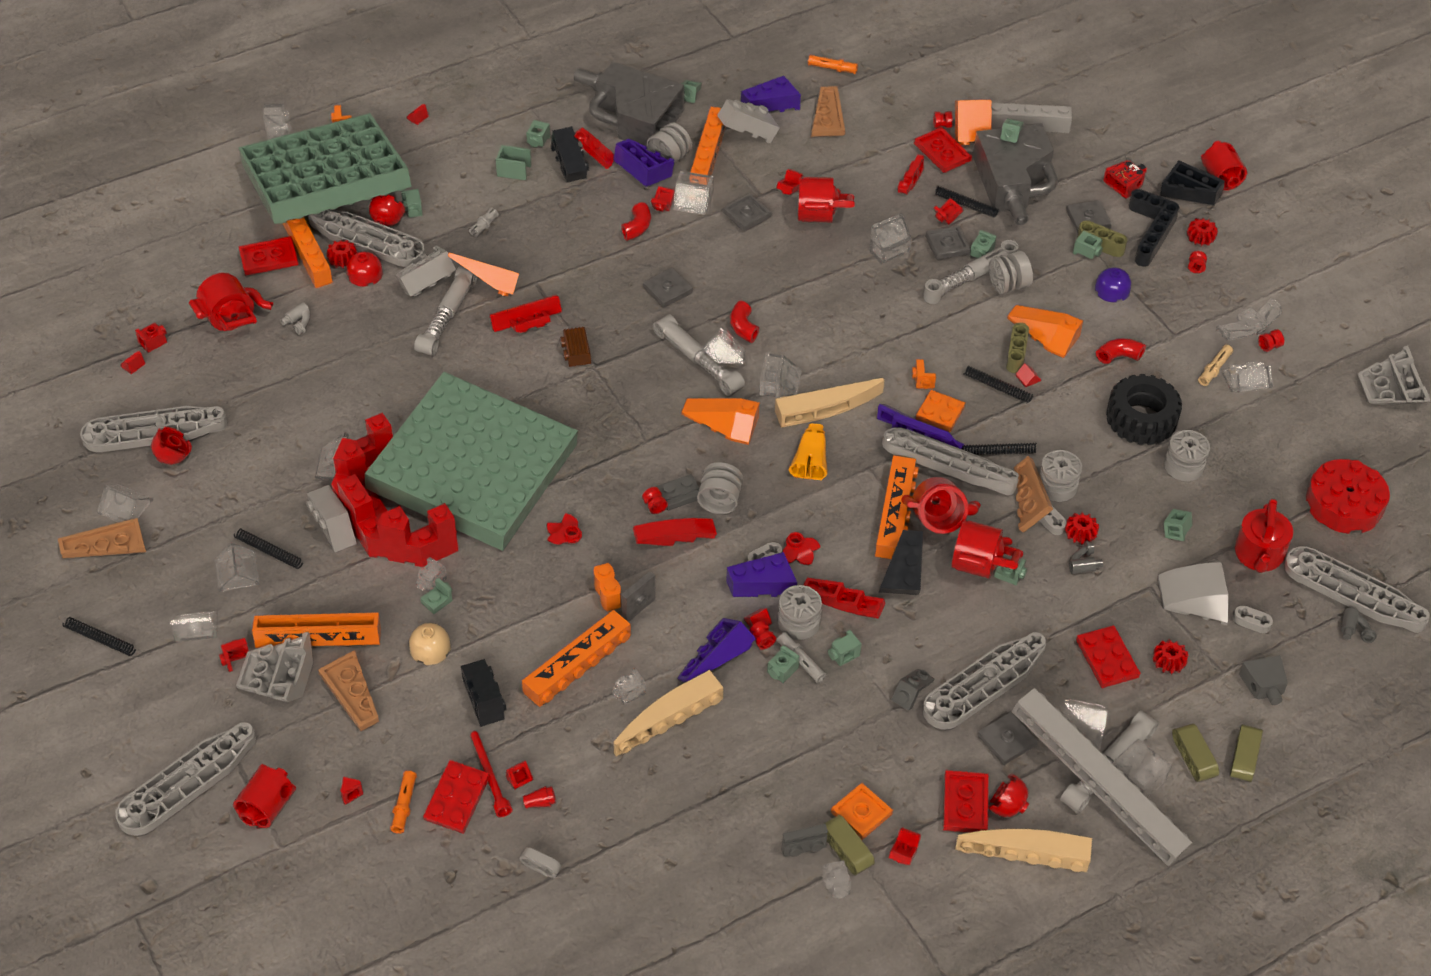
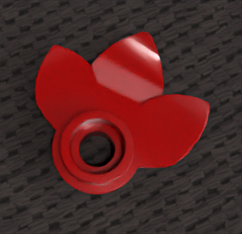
M565 513L562 523H547V530L550 533L547 540L553 544L577 543L582 538V531L578 527V520L570 514Z
M793 532L786 538V547L783 549L788 563L797 560L803 565H810L814 560L813 551L818 550L821 546L814 538H804L801 533Z

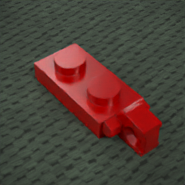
M583 127L576 131L574 137L582 143V148L604 168H610L614 161V153Z
M917 155L915 160H912L910 169L904 174V180L898 184V193L908 194L910 190H913L924 170L923 155Z

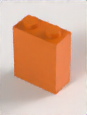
M990 99L955 100V140L960 142V145H970V142L975 141L976 131L992 129Z

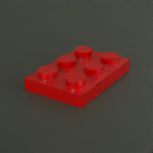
M942 127L914 139V144L943 173L971 161L972 156Z
M291 236L238 246L245 276L298 265Z
M1114 625L1077 635L1076 641L1101 688L1140 677L1141 673Z
M449 760L424 813V820L464 834L488 783L490 774Z
M945 770L944 831L972 833L988 830V774Z

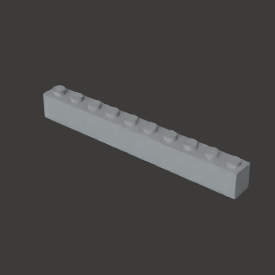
M1033 688L1016 703L1012 712L1168 867L1192 844L1188 836L1183 831H1180L1172 823V820L1156 807L1153 801L1146 798L1140 792V789L1135 784H1132L1124 776V773L1108 760L1105 754L1098 751L1093 746V743L1088 738H1085L1077 730V727L1062 715L1059 709L1050 704L1042 693Z

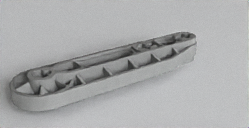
M328 209L321 211L319 214L308 215L310 226L321 232L328 239L336 242L348 240L350 243H354L356 250L371 252L379 259L397 266L407 267L411 263L415 264L421 261V256L425 254L424 244L420 239L356 214ZM414 244L419 246L421 249L416 250L414 248Z
M181 406L92 419L82 427L80 436L84 447L88 450L107 452L151 446L152 439L157 430H162L164 427H171L184 434L182 438L186 441L188 439L192 440L207 433L224 430L227 427V418L224 410L218 406L207 408Z
M890 428L884 432L883 448L896 456L914 458L917 464L1005 495L1014 494L1019 481L1018 473L995 464L989 459L908 429Z
M1307 546L1293 548L1287 554L1284 563L1285 571L1295 581L1348 607L1355 608L1360 613L1381 623L1403 627L1414 633L1422 632L1426 628L1429 621L1428 610L1414 603L1397 588Z
M1033 632L1026 637L998 645L926 696L923 704V715L926 721L935 728L942 730L952 729L1027 678L1043 655L1046 647L1045 637L1041 633ZM992 658V660L989 663H987L986 665L983 664L987 660ZM1027 668L1025 672H1023L1020 675L1018 674L1020 671ZM974 669H977V671H975V672H974L973 674H971L970 676L967 675V674H969L970 672H972ZM1010 678L1013 679L1012 681H1010V682H1009L1008 684H1006L1005 686L1003 685V683H1005L1006 681H1008ZM960 679L962 680L960 683L953 686L954 683H956ZM995 689L998 690V691H996L995 693H993L992 695L988 696V694H989L990 692H992L993 690H995ZM979 700H982V702H980V703H979L978 705H976L975 707L972 706L973 704H975V703L978 702ZM962 713L959 717L953 716V714Z
M239 723L230 730L203 740L127 795L118 804L116 809V820L120 829L129 835H144L154 830L230 774L256 743L253 727L249 723Z

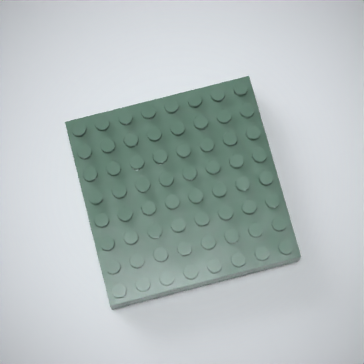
M370 113L238 147L242 165L274 224H282L291 219H301L306 215L319 214L324 210H334L339 206L352 205L361 200H370L376 196H385L391 192L404 191L406 188L411 187L408 167Z
M443 372L366 471L365 489L427 517L428 510L445 503L454 515L456 530L503 551L576 447L578 430Z

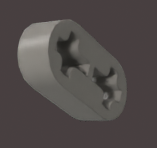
M1054 507L1050 513L1039 520L1054 535H1061L1065 532L1066 520Z
M770 542L750 552L748 561L782 553V547L779 543Z
M1247 606L1237 607L1233 615V620L1236 624L1259 633L1269 632L1273 624V619L1270 615Z
M525 848L519 858L528 868L550 878H555L561 869L558 861L532 848Z

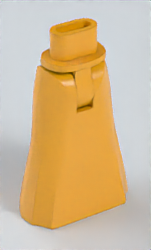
M811 423L802 435L797 452L789 467V472L793 477L822 480L827 476L826 438L823 425Z

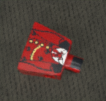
M1127 160L1106 168L1104 182L1127 199L1131 196L1133 190L1142 187L1147 169L1143 164L1136 166Z

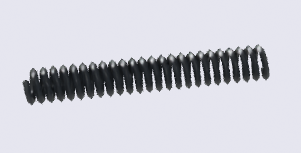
M938 185L936 188V195L948 200L949 197L951 199L953 197L956 203L968 206V208H973L976 211L978 210V212H983V214H988V216H993V218L999 212V208H994V206L991 208L989 204L986 206L984 203L974 201V199H969V197H964V195H959V193H954V191H949L947 188L944 189L942 186L939 188Z
M970 365L967 366L965 373H963V375L974 380L976 379V381L979 380L981 383L992 386V388L1005 392V394L1008 393V395L1019 400L1021 399V401L1029 403L1033 397V394L1031 395L1028 391L1025 393V390L1017 389L1012 384L1009 386V383L1001 382L996 377L988 376V374L983 373V371L980 372L978 369H972Z
M1037 443L963 445L962 450L965 449L967 451L968 448V452H970L971 448V453H973L974 448V454L976 455L977 448V455H979L980 448V455H982L983 447V455H985L986 447V455H988L989 447V455H991L992 447V455H994L995 447V454L997 455V447L998 454H1000V446L1001 454H1003L1004 446V454H1006L1007 446V454H1009L1010 446V454H1012L1013 446V454H1015L1016 446V454H1018L1019 446V454H1021L1022 446V454H1024L1025 445V453L1027 454L1028 445V453L1030 454L1031 445V453L1033 454V445L1034 453H1036Z
M242 528L237 531L236 536L234 533V538L275 557L283 563L293 566V568L299 569L303 565L301 558L290 552L288 553V551L280 547L278 548V546L270 544V542L262 538L260 539V537L252 533L250 534V532Z
M68 617L65 625L62 622L63 627L128 656L133 655L136 649L133 651V644L122 639L120 640V638L108 633L106 634V632L95 627L93 628V626L82 623V621Z

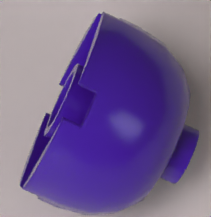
M1116 267L1103 270L1098 275L1095 284V291L1098 292V296L1112 303L1123 299L1122 301L1126 300L1131 290L1129 275L1126 271Z

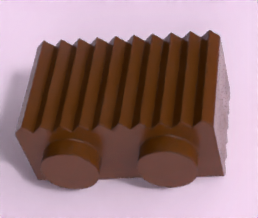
M585 327L564 329L563 337H560L561 347H565V350H563L564 361H568L569 367L591 364V353Z

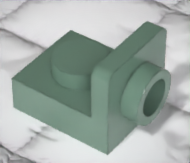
M685 80L681 83L684 85V101L694 103L696 101V93L701 89L702 83Z
M1007 118L1003 123L1000 139L1016 143L1019 132L1023 129L1024 122Z
M1022 559L1016 569L998 566L994 577L1017 586L1019 580L1024 579L1026 575V560Z
M440 578L435 580L436 587L420 598L421 603L433 614L453 601L451 586Z

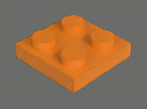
M930 390L916 414V420L951 432L965 408V402Z
M861 783L831 808V813L834 816L841 815L859 838L863 840L893 814V810Z

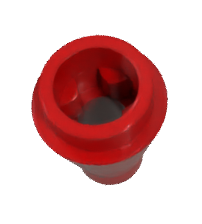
M544 786L528 795H524L523 801L525 808L551 807V804L556 803L553 787Z

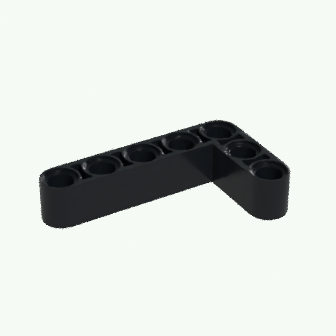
M1135 189L1131 193L1129 209L1154 219L1138 245L1135 257L1137 265L1146 267L1150 265L1175 224L1179 204L1150 192Z

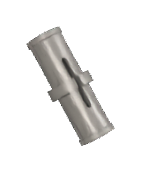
M490 208L483 216H480L477 219L478 221L469 229L470 234L478 237L485 228L488 229L490 223L499 216L498 211Z

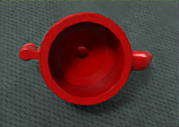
M831 177L799 178L798 221L832 223L833 215L838 207L852 208L855 206L853 201L854 195L841 193L834 186V178Z
M217 273L208 277L199 286L196 294L197 299L189 301V305L198 319L207 317L212 326L221 331H230L241 326L256 324L257 320L253 314L254 302L261 308L271 310V307L274 305L273 302L264 300L256 289L243 287L240 281L229 273Z
M933 477L923 481L914 491L912 498L909 495H904L901 499L902 503L908 508H913L914 514L927 529L939 534L951 533L959 529L967 516L976 515L981 506L978 501L968 503L965 494L952 481L942 477Z
M1274 499L1265 504L1263 509H1256L1246 514L1235 542V552L1239 561L1258 573L1274 570L1283 563L1293 537L1292 524L1283 514L1276 511L1277 501Z
M964 520L956 541L952 568L990 579L993 570L997 566L1016 569L1019 559L1023 556V551L1008 546L1013 541L1009 537H1002L1003 529ZM1004 554L1012 556L1011 560L1003 558Z

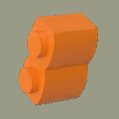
M609 563L594 566V586L596 592L600 595L603 609L608 612L621 608V587L615 579L613 567Z

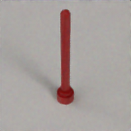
M473 731L470 736L484 772L490 774L488 783L495 799L493 806L497 817H506L512 812V806L509 800L503 798L479 733Z

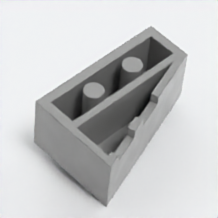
M727 99L717 115L724 126L742 133L744 130L753 133L752 137H763L765 142L769 144L780 129L768 112L769 110L762 105L756 106L752 103H742L738 100Z
M436 245L433 247L434 252L428 256L426 254L422 255L421 261L415 264L411 263L396 274L407 295L417 296L422 292V289L432 287L441 278H448L453 274L452 272L456 268L446 250Z
M327 485L307 493L309 501L306 504L310 513H313L316 522L318 521L334 552L357 544L348 511L331 487Z

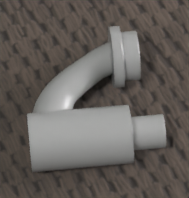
M302 302L284 314L285 317L280 319L284 326L288 323H295L293 328L299 335L306 332L305 327L310 319V310Z

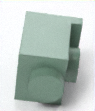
M534 120L526 133L527 143L532 147H543L546 140L550 138V124Z
M419 190L401 191L402 203L405 211H408L409 218L423 216Z
M980 230L979 235L971 245L970 256L979 258L993 251L997 236Z
M1083 231L1075 241L1073 254L1079 253L1090 259H1093L1094 256L1099 257L1103 249L1101 247L1102 239Z
M1173 509L1164 521L1165 538L1184 541L1185 535L1193 525L1192 512Z
M848 630L846 636L839 637L832 643L831 648L828 649V654L833 661L835 660L839 666H842L860 656L862 644L852 631Z
M783 645L781 650L768 662L767 673L773 679H778L784 683L799 668L800 656Z

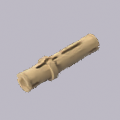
M1224 345L1213 361L1206 365L1203 374L1198 379L1201 385L1208 386L1210 381L1219 374V369L1233 353V348L1230 345Z

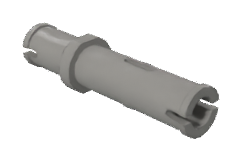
M786 632L777 638V642L781 646H786L800 656L799 664L816 683H820L825 679L827 674L802 650V646L799 643L796 644Z

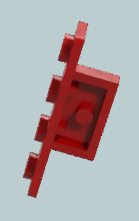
M553 295L490 314L492 329L494 332L511 327L516 332L523 333L528 331L529 328L543 327L546 323L551 322L550 315L562 312L558 295Z

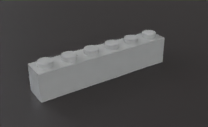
M991 103L992 129L1003 128V123L1008 118L1024 122L1023 126L1043 124L1046 132H1070L1072 121L1071 107Z

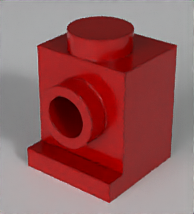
M153 323L141 330H135L138 343L148 353L167 343L165 336L167 332L163 325L158 326L156 323Z

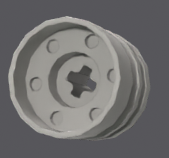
M671 122L647 140L646 147L652 153L656 151L661 153V157L667 160L669 158L674 159L675 164L680 158H683L690 152L692 142L687 131L682 126Z
M1023 251L1009 253L1007 256L993 257L989 261L990 279L994 289L999 294L1012 292L1014 289L1027 288L1032 285L1033 271L1031 263Z
M1182 430L1172 435L1164 461L1168 474L1181 481H1193L1201 477L1210 452V443L1207 438L1193 430Z
M1054 450L1047 453L1042 459L1039 475L1051 501H1068L1077 493L1082 463L1075 454L1069 451Z
M721 462L711 463L706 466L697 495L700 506L715 514H727L734 511L738 505L739 492L743 483V475L740 470L733 465Z
M796 585L787 588L781 594L779 599L778 626L782 633L786 632L795 640H804L818 632L822 601L818 592L808 586Z

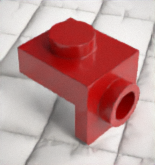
M787 169L785 178L777 183L776 189L781 190L783 194L787 195L795 193L799 190V178H803V174Z
M658 186L655 197L651 199L653 208L660 212L664 210L670 211L676 193L675 190Z
M951 198L941 208L934 207L935 217L940 222L944 221L948 225L964 211Z
M246 639L233 640L221 645L223 653L219 654L222 666L227 665L228 671H233L231 662L245 658L247 652H249Z
M901 828L897 840L890 851L889 858L900 864L910 866L917 853L921 835Z

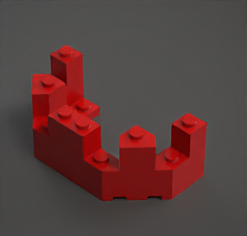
M383 412L365 420L367 436L357 440L342 438L333 457L336 474L331 483L332 490L348 511L353 532L369 557L378 558V556L388 558L389 561L399 563L410 562L415 563V566L425 567L459 551L455 518L445 503L427 511L429 525L411 532L409 519L400 506L388 511L376 493L365 489L366 471L393 438L391 424Z

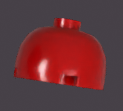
M380 195L372 198L369 205V214L375 222L391 227L398 224L402 219L405 207L400 201L399 203L394 201L395 197L392 195Z
M366 251L358 252L351 256L347 263V275L350 282L362 287H366L368 283L372 282L376 284L383 275L382 264L375 254Z
M164 427L162 430L158 429L151 442V449L159 462L175 465L182 462L192 450L191 442L189 439L186 442L182 438L184 436L182 432L171 427Z
M1013 773L1007 776L1010 779L1007 784L1005 782L1000 784L990 800L994 804L988 806V809L1001 817H1013L1018 812L1023 814L1029 806L1027 802L1029 796L1028 788Z

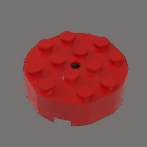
M1337 459L1322 464L1313 474L1306 493V501H1308L1311 507L1310 513L1312 516L1332 530L1349 534L1351 530H1362L1361 532L1364 533L1373 529L1383 517L1390 499L1389 487L1377 470L1366 466L1358 460Z

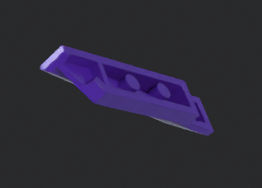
M879 404L877 419L892 424V428L908 429L962 449L964 445L955 440L948 431L920 422L886 404Z

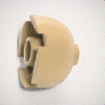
M425 623L418 626L412 632L409 639L411 656L417 662L418 660L422 661L425 665L437 664L443 661L451 650L449 635L438 624Z

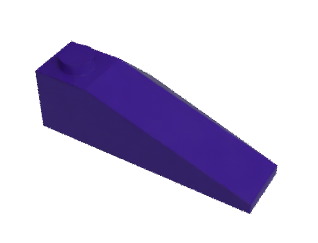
M723 618L707 635L708 642L698 648L697 652L699 655L688 662L677 679L686 683L708 670L711 671L743 652L748 651L756 638L741 621Z

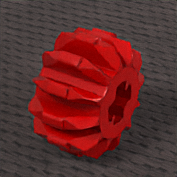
M1196 218L1190 222L1187 236L1189 241L1194 242L1195 245L1200 244L1203 246L1205 244L1209 246L1210 243H1214L1218 228L1214 222H1210V219L1204 220L1202 218L1200 220Z
M340 240L330 244L326 254L330 265H335L336 268L340 266L344 268V266H347L350 257L357 253L354 243H350L348 240Z
M1074 512L1072 517L1067 519L1065 533H1067L1068 539H1073V543L1078 541L1083 545L1085 541L1092 542V540L1097 538L1099 524H1097L1096 518H1091L1090 514L1084 515L1081 512L1078 515Z
M1170 639L1167 642L1161 640L1159 645H1156L1154 648L1153 662L1156 663V668H1162L1163 673L1165 671H1169L1171 675L1174 671L1180 673L1182 668H1185L1187 665L1188 651H1185V645L1179 646L1178 641L1173 643Z

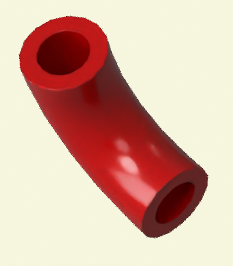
M641 202L634 205L632 208L634 219L621 225L625 241L641 236L649 228L651 214L646 203Z
M738 301L730 314L731 327L739 337L753 343L758 336L759 326L752 324L748 320L752 312L750 305L745 301Z
M1118 338L1100 346L1096 351V357L1104 364H1109L1113 359L1120 356L1139 361L1146 350V345L1133 339Z

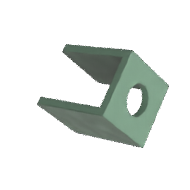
M501 145L496 157L497 176L526 180V167H531V150Z

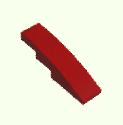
M709 518L670 519L633 527L637 544L673 546L676 541L694 542L696 537L714 539L717 535L713 519Z
M807 578L803 584L818 592L822 604L841 611L879 619L885 606L884 598L865 596L864 590L845 588L843 582Z

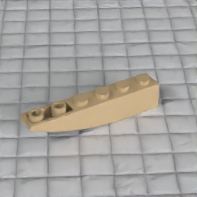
M884 378L775 399V413L782 428L817 421L858 407L883 393Z
M708 670L674 688L640 713L614 741L615 756L627 753L633 747L646 743L657 734H663L670 727L683 723L693 715L700 714L709 706L717 705L723 699V686L712 672Z
M997 829L960 834L957 838L955 850H960L964 853L983 854L987 857H1001L1010 861H1025L1033 865L1042 864L1052 868H1066L1075 872H1087L1091 858L1092 838L1046 830Z

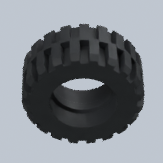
M1139 374V376L1131 375L1128 379L1125 377L1120 380L1111 390L1106 410L1107 421L1111 425V429L1117 432L1119 437L1122 439L1126 438L1130 443L1137 442V445L1161 443L1165 439L1170 438L1177 429L1182 410V400L1177 390H1174V387L1170 383L1167 384L1166 380L1162 378L1158 379L1154 375L1146 376V374ZM1131 406H1147L1157 413H1141Z

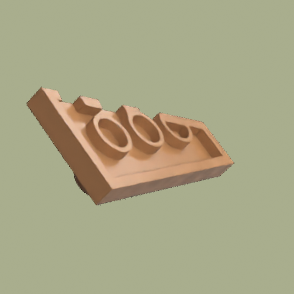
M837 86L821 87L811 137L845 135Z
M1029 456L1014 467V471L1019 475L1018 493L1016 494V501L1019 502L1017 515L1020 518L1018 527L1023 533L1053 510L1034 460Z
M138 518L58 538L62 558L146 552Z
M355 650L318 669L323 681L360 731L379 722L378 714Z

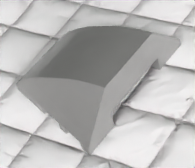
M1408 345L1403 347V350L1399 353L1389 355V358L1385 361L1377 362L1358 373L1367 400L1371 404L1395 405L1431 402L1426 387L1423 386Z
M1211 559L1191 566L1169 570L1158 575L1164 610L1188 616L1194 614L1202 616L1204 620L1210 618L1221 621V624H1228V591L1220 561Z
M302 633V637L293 640L287 638L284 640V643L276 646L269 644L247 652L236 687L285 702L303 697L313 665L310 633Z

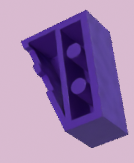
M781 76L741 91V102L752 103L756 106L762 105L769 111L779 110V112H785V109L790 108L800 110L801 94L785 76Z
M626 139L615 145L614 161L645 187L672 177L674 159L669 158L667 160L661 157V153L657 151L652 153L647 150L646 146L631 139Z
M784 552L727 567L726 582L733 597H758V595L777 597L787 588L797 585V580Z

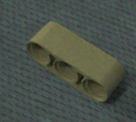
M1082 221L1080 223L1077 238L1083 231H1086L1102 239V252L1114 257L1124 255L1127 244V237L1091 221Z
M1016 323L1012 328L1006 365L1007 370L1011 373H1017L1024 364L1029 327L1024 323Z
M1189 724L1172 730L1173 740L1195 781L1200 782L1217 777L1219 775L1218 764L1198 727L1195 724Z
M1241 724L1230 777L1252 782L1263 733L1262 729Z
M837 815L823 823L826 824L828 833H826L827 842L852 874L857 875L875 864L870 850L841 815Z

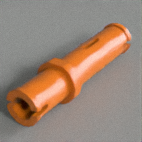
M810 55L808 59V65L833 69L840 73L844 71L856 74L858 69L857 63L844 62L843 59L834 60Z
M413 771L403 772L397 804L393 808L394 817L391 831L401 834L404 832L406 819L410 815L411 810L409 806L417 774Z

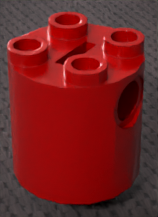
M1215 141L1201 155V161L1207 172L1225 181L1223 191L1238 187L1246 179L1247 169L1230 143Z
M264 764L258 767L233 803L242 822L249 826L268 828L272 825L296 791V786L287 778L288 773L284 769L277 768L275 770Z

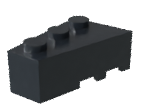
M572 126L553 130L551 150L557 153L555 159L557 162H560V169L567 183L585 179L587 171H589L588 162L584 161L583 148L582 146L579 147V140L574 137L576 132H574Z
M1178 160L1162 182L1160 196L1215 205L1223 194L1225 181Z
M902 531L879 593L919 595L921 590L923 531Z
M485 659L460 666L462 679L480 727L505 720L504 711L507 708L500 693L499 685L494 680L492 667L487 665Z

